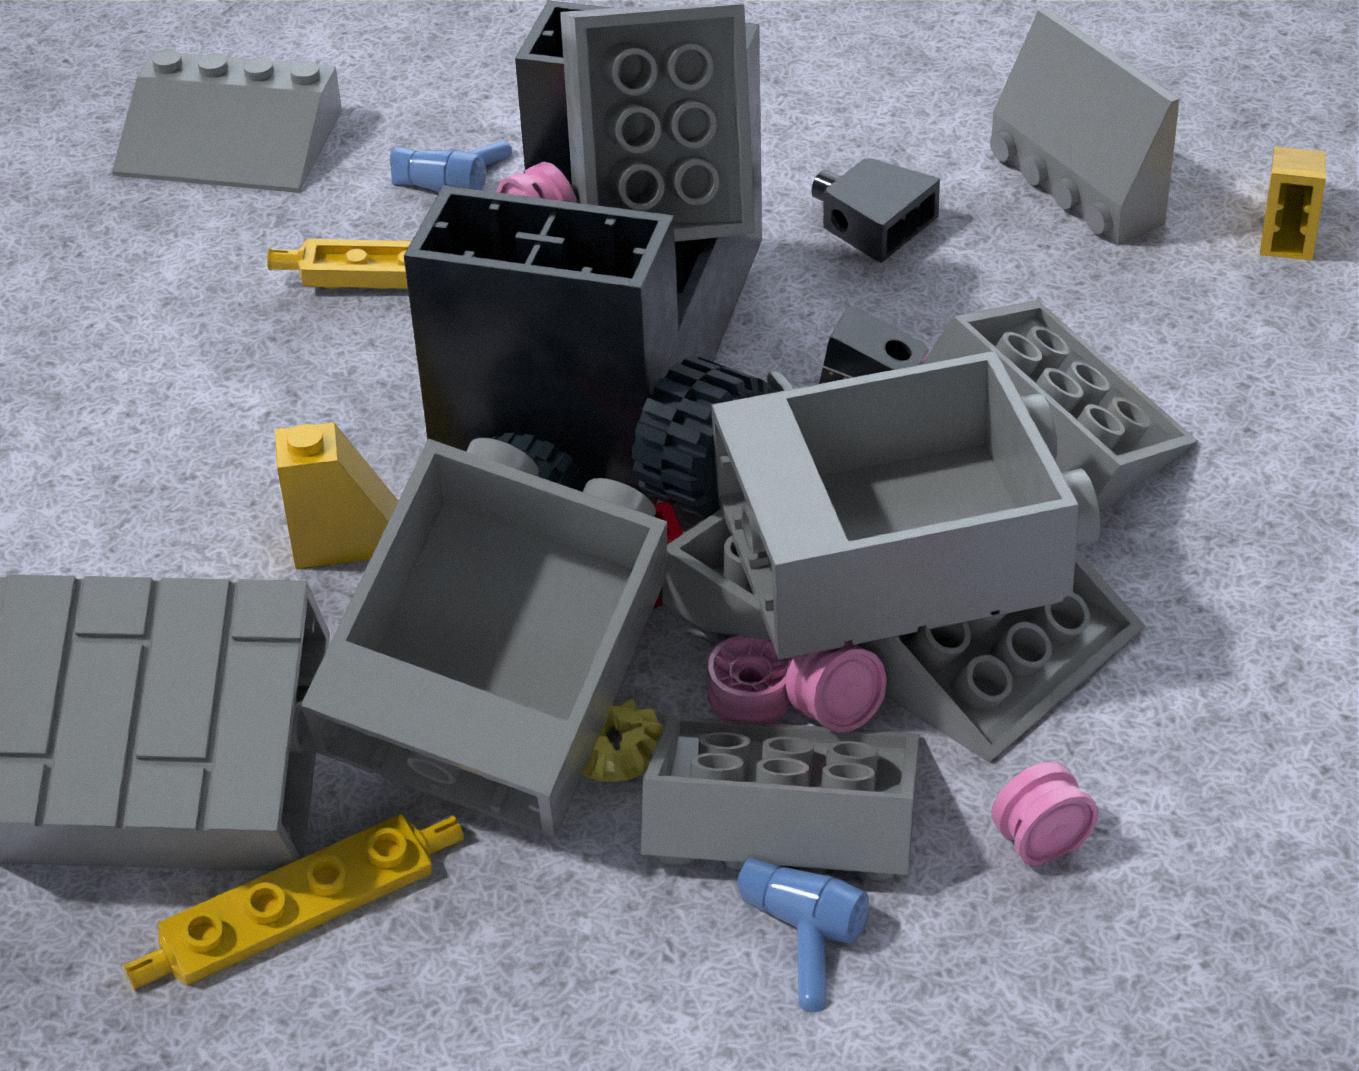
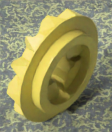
M633 698L629 699L622 706H614L612 704L582 775L602 782H620L646 773L664 729V725L659 724L654 709L645 708L640 710ZM611 726H615V730H619L622 741L619 742V750H614L613 743H609L607 732Z

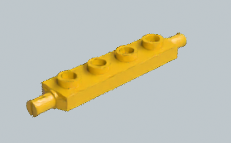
M307 239L299 250L268 248L267 267L269 271L299 270L303 286L324 287L327 289L340 287L408 289L404 254L411 241Z
M402 813L158 922L160 949L129 963L122 964L126 978L134 991L170 973L186 986L432 874L431 854L457 842L464 841L462 828L453 815L421 831L408 822Z

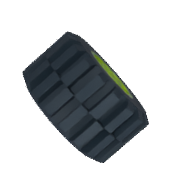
M701 357L684 358L681 364L676 363L669 368L664 378L661 377L654 386L650 399L647 398L634 435H636L632 447V459L635 460L633 473L635 479L639 480V488L644 493H647L648 496L663 502H669L673 506L703 518H708L721 509L717 494L711 405L773 393L772 390L768 389V384L762 379Z

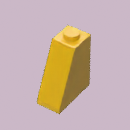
M1274 146L1260 255L1313 260L1326 181V151Z
M335 422L314 425L301 424L295 427L275 429L277 471L295 569L370 560L398 503L397 498Z

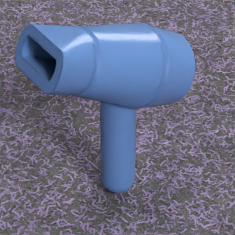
M503 140L469 152L456 149L416 151L396 146L390 154L392 184L415 185L440 192L443 186L482 190L486 181V166L509 158L512 154V147L507 141Z
M749 857L744 863L737 880L742 900L763 911H768L779 919L797 927L799 1005L807 1012H818L826 1005L825 940L852 944L860 936L869 916L868 894L849 883L835 879V877L786 867L782 868L781 866Z

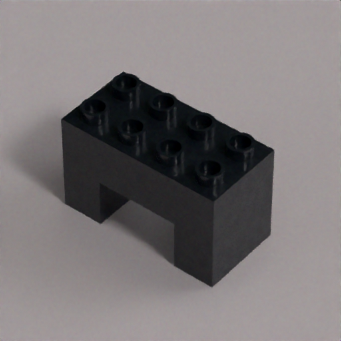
M548 0L515 57L525 170L541 162L551 163L563 173L572 187L560 12L608 9L612 7ZM745 23L755 234L675 241L674 215L443 186L404 254L427 440L431 439L466 452L471 441L477 438H492L496 435L497 437H502L505 433H515V435L521 436L524 434L532 435L538 440H546L554 444L555 448L570 455L573 458L572 461L586 473L587 476L585 478L587 482L597 478L621 482L641 492L653 504L657 503L658 499L648 496L647 493H644L639 488V480L635 479L633 473L635 460L632 459V447L635 443L636 435L634 434L643 412L642 409L647 398L650 399L654 386L661 377L664 378L669 368L674 364H681L684 358L701 357L712 362L714 361L762 242L759 24Z

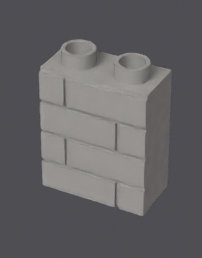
M996 351L711 405L718 503L729 532L733 535L734 545L778 660L844 647V642L852 641L854 645L918 632V627L925 626L928 630L991 617V612L998 611L1001 615L1063 602L1064 597L1073 595L1076 546L1095 543L1099 538V506L1089 476L1081 468L1065 472L1060 471L1055 462L1057 457L1056 428L1047 400L1041 393L1020 396Z
M477 438L471 441L465 452L428 439L303 699L301 708L317 753L370 773L376 772L386 779L516 827L555 838L576 792L582 772H584L609 714L610 706L614 702L634 655L637 642L642 636L667 574V521L654 517L656 514L655 506L645 495L621 482L603 478L592 479L586 483L583 492L540 478L538 477L539 468L537 464L527 454L505 442L490 438Z
M7 574V577H0V863L274 871L303 858L306 846L316 749L301 704L325 656L330 632L308 582L239 579V582H230L229 579L161 578V580H153L152 577L84 576V579H78L75 576L17 574Z

